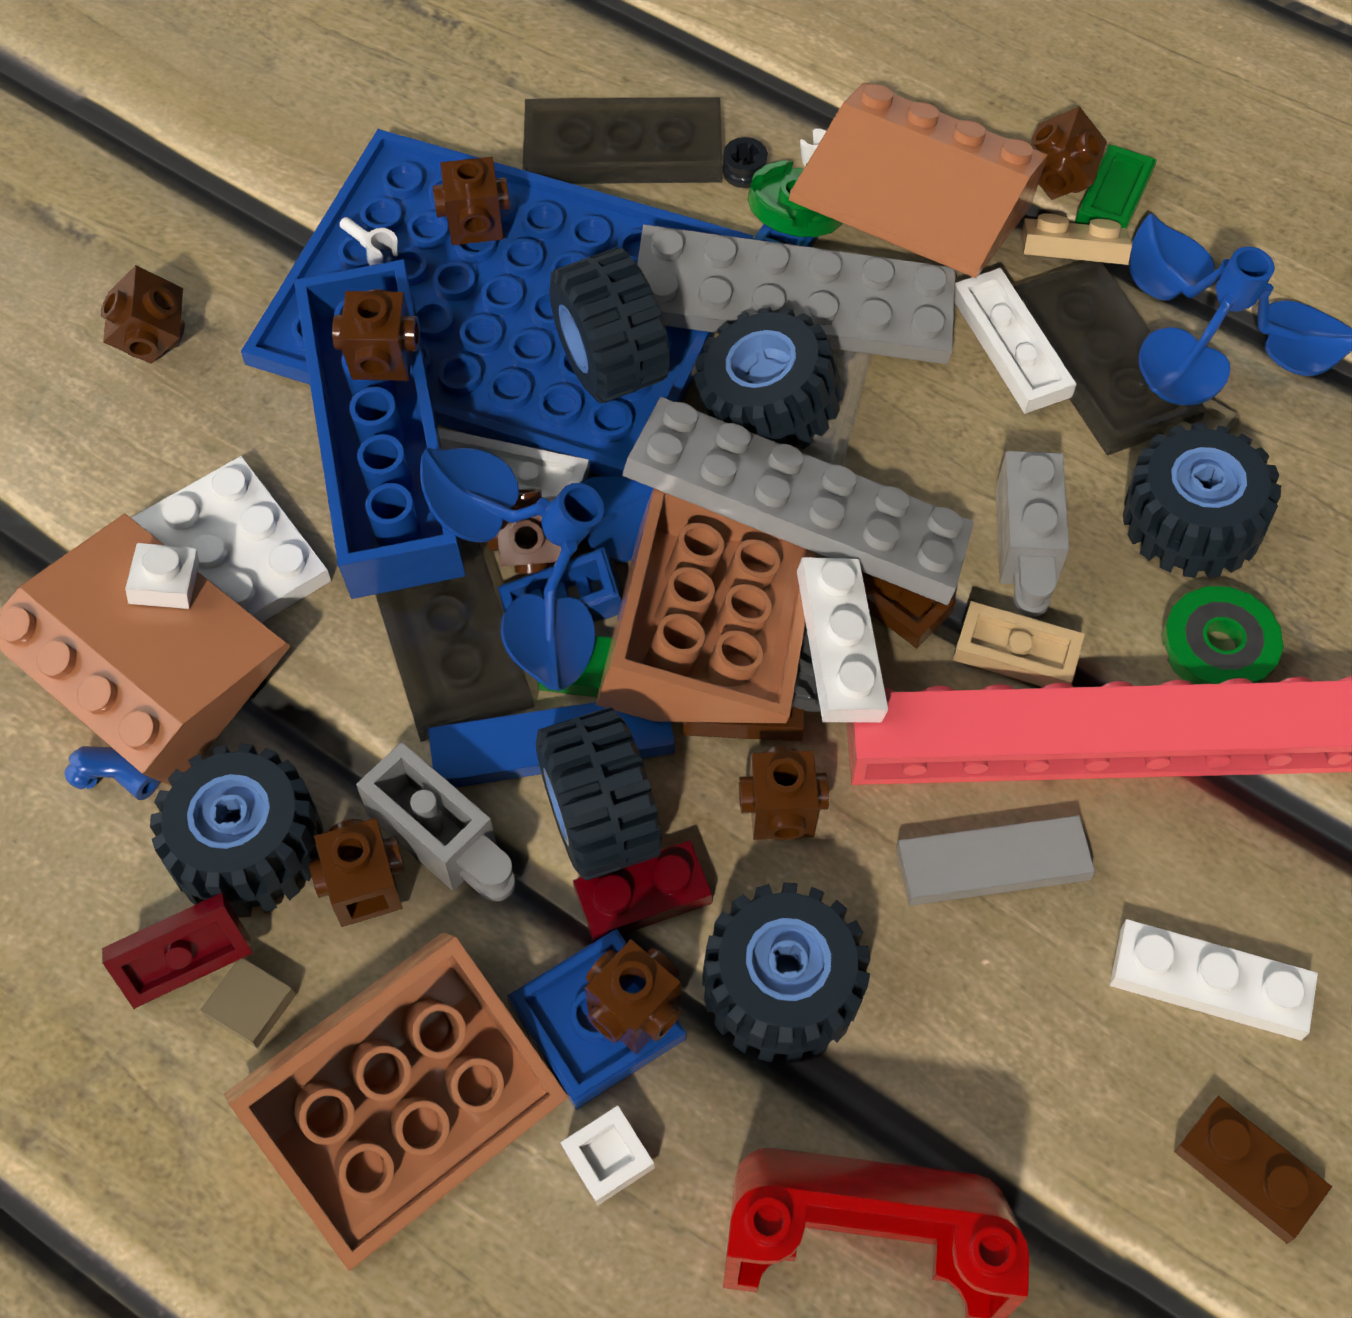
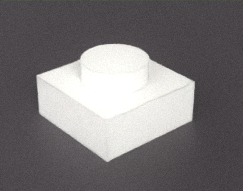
M137 543L125 587L128 604L189 609L199 567L197 548Z
M616 1106L560 1142L597 1206L655 1169L654 1162L619 1106Z

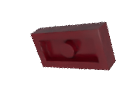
M691 840L660 850V856L587 881L583 877L573 880L574 891L593 943L615 929L621 935L712 904V893Z
M222 892L103 947L102 964L130 1005L135 1009L253 954L252 941Z

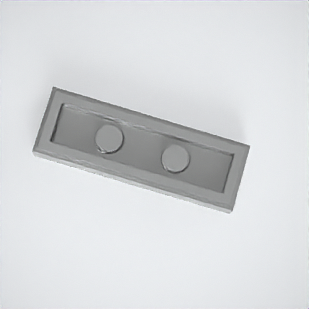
M1080 815L898 840L896 846L908 906L1091 881L1095 874Z

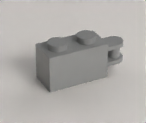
M1006 451L995 489L999 583L1014 584V603L1016 608L1026 616L1036 617L1047 611L1050 604V596L1055 590L1069 552L1063 453Z
M403 742L395 747L356 784L367 815L371 819L377 818L381 828L390 836H396L399 844L453 892L466 881L489 901H502L512 894L515 888L512 863L509 856L496 844L491 818Z

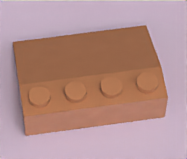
M863 82L843 102L790 191L789 201L977 278L1031 208L1048 155L1033 149L1029 143L1023 140L1004 138L987 131L977 122L970 120L961 121L939 112L935 106L929 103L913 102L893 94L886 86Z
M653 488L639 527L596 705L604 708L612 707L615 711L653 722L786 723L790 717L805 628L797 569L802 557L816 558L817 553Z
M124 513L22 584L0 610V651L138 771L171 785L168 781L170 775L176 769L184 773L191 768L188 762L189 759L199 753L201 756L206 753L291 645L198 571L189 609L128 604L125 587L136 544H165Z
M445 933L439 934L224 1093L231 1109L348 1271L352 1270L569 1098L457 937Z

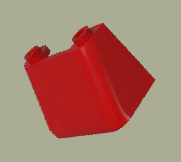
M778 1148L758 1149L748 1154L739 1164L734 1182L723 1288L757 1293L761 1277L770 1266L783 1260L795 1262L797 1248L801 1244L805 1228L933 1244L932 1280L947 1282L958 1291L965 1304V1318H1008L1028 1298L1030 1262L1028 1244L1001 1189L989 1178L963 1172Z

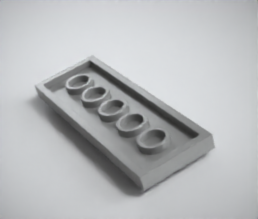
M643 224L637 265L651 286L665 326L718 333L717 329L726 322L730 325L738 321L737 316L748 312L749 316L758 314L760 308L771 307L772 312L778 313L781 308L793 309L795 317L804 313L812 318L814 325L819 324L825 331L831 349L948 364L953 346L955 269L941 265Z
M661 396L631 450L622 476L827 558L859 559L862 572L947 606L958 584L974 521L960 516L949 508L934 506L907 495L899 488L884 486L856 475L846 467L831 465L801 453L791 445L776 443L751 433L738 424L723 422L696 411L688 404L673 402Z

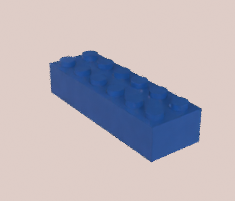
M404 259L294 280L337 562L351 599L465 577L466 573L459 537L450 533L437 521L425 500L421 486L420 461L426 448L442 450L421 336L418 351H412L409 381L352 380L343 351L336 350L333 344V318L335 315H342L345 291L383 289L389 292H404L409 315L417 316Z

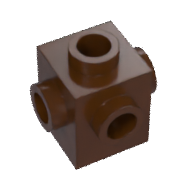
M1080 106L1038 124L1031 140V146L1033 149L1048 155L1039 180V186L1051 200H1054L1072 192L1079 193L1094 184L1107 141Z
M493 157L440 162L443 184L433 185L437 218L447 217L451 244L460 245L503 240L500 211L510 210L506 177H495Z
M135 265L108 292L101 308V317L105 319L103 343L117 348L134 358L152 364L168 348H175L183 336L185 322L181 319L183 288Z
M383 289L345 291L342 315H335L333 318L332 337L334 348L343 351L352 380L409 381L412 351H418L420 344V325L418 316L409 315L404 292H389Z
M537 488L519 489L518 499L511 510H520L534 505L540 498H546L552 502L556 496L542 497L541 489ZM540 515L516 523L502 520L499 533L494 539L488 541L489 551H499L501 567L514 566L515 573L530 574L549 568L548 563L557 561L561 552V546L551 543L546 538ZM529 526L537 533L531 536L525 535L519 528Z
M776 746L765 750L763 753H751L750 776L739 777V801L741 814L751 813L753 840H793L814 837L819 810H828L829 807L826 772L816 773L814 750L798 751L789 746Z
M377 818L367 821L361 819L345 820L332 826L329 832L314 836L319 854V859L309 861L314 887L318 898L329 896L331 906L341 927L403 909L394 877L406 873L396 836L387 839L383 838Z
M630 939L617 954L613 950L604 953L589 970L586 976V981L589 983L585 987L589 1012L587 1018L606 1039L615 1044L620 1040L637 1055L651 1038L654 1041L660 1040L680 1017L682 1012L680 1009L681 982L677 979L679 971L657 949L650 948L645 952ZM632 983L641 989L638 993L626 992Z

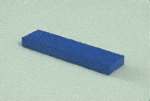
M596 702L428 728L432 767L455 788L540 775L541 771L536 753L538 729L605 708L597 706ZM616 711L626 722L637 745L641 759L675 753L671 722H653Z

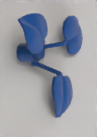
M1152 213L1146 217L1132 241L1129 270L1134 282L1141 290L1159 300H1171L1181 292L1186 297L1193 298L1217 282V299L1221 304L1198 341L1189 332L1173 327L1157 329L1144 340L1138 354L1139 367L1150 390L1161 399L1178 405H1195L1206 402L1221 392L1230 375V362L1224 354L1206 346L1211 341L1229 310L1234 312L1242 311L1252 307L1257 300L1258 330L1269 335L1265 342V350L1269 357L1283 369L1302 376L1319 375L1333 368L1352 352V328L1339 320L1299 302L1278 301L1269 305V296L1274 287L1268 282L1274 273L1275 266L1272 258L1263 250L1250 246L1241 247L1233 253L1230 260L1224 259L1219 269L1214 271L1213 259L1204 247L1190 237L1166 226Z
M426 448L420 461L422 491L431 512L437 521L450 533L471 542H488L499 533L502 520L516 523L540 515L546 538L551 543L561 546L559 557L544 588V598L533 594H525L516 598L503 614L500 633L506 652L522 670L550 690L561 691L566 689L582 675L589 663L595 644V627L590 612L580 600L571 597L555 599L557 586L571 555L577 550V544L586 536L593 551L604 547L612 561L630 562L632 560L639 527L653 488L626 477H593L580 483H571L565 486L552 502L546 498H540L534 505L520 510H511L518 499L519 487L512 469L503 460L479 449L457 448L439 450Z

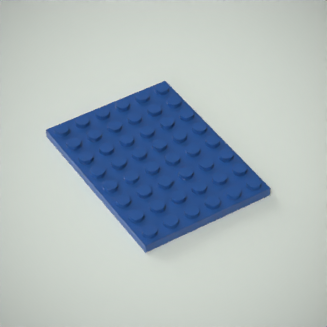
M377 129L242 348L241 354L245 365L310 385L294 280L370 266L367 261L366 248L340 227V222L344 217L350 218L367 232L376 228H386L394 232L397 237L398 256H393L390 251L385 249H379V251L383 255V263L404 259L416 315L419 319L420 336L437 425L469 435L588 459L590 473L600 476L625 477L622 474L627 458L660 396L673 402H683L697 372L695 366L698 355L705 354L703 345L709 337H713L714 332L665 326L670 352L667 378L664 381L609 402L599 403L580 383L559 338L549 295L552 271L616 247L625 250L638 264L643 224L753 239L754 235L494 162L495 177H506L510 210L500 211L503 240L452 245L447 217L437 218L433 185L443 184L440 162L479 157Z

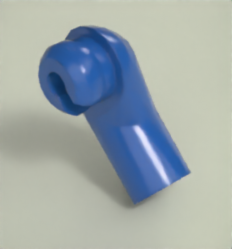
M82 746L68 757L70 764L64 771L66 781L81 790L93 788L98 781V777L113 778L137 800H144L150 797L160 781L142 774L112 747Z

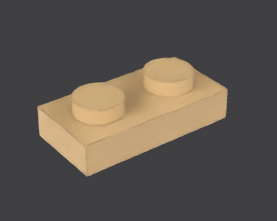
M1041 214L1038 216V220L1024 219L1021 237L1024 254L1124 265L1129 263L1132 242L1128 230L1121 228V224L1107 219H1093L1089 225L1069 223L1068 218L1057 214Z
M971 601L953 661L1042 687L1053 683H1067L1071 685L1085 634Z

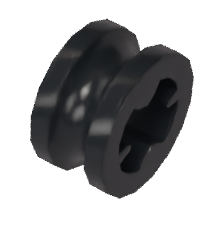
M742 137L730 141L723 151L722 173L724 179L735 187L750 188L754 173L767 163L768 152L766 147L754 138Z

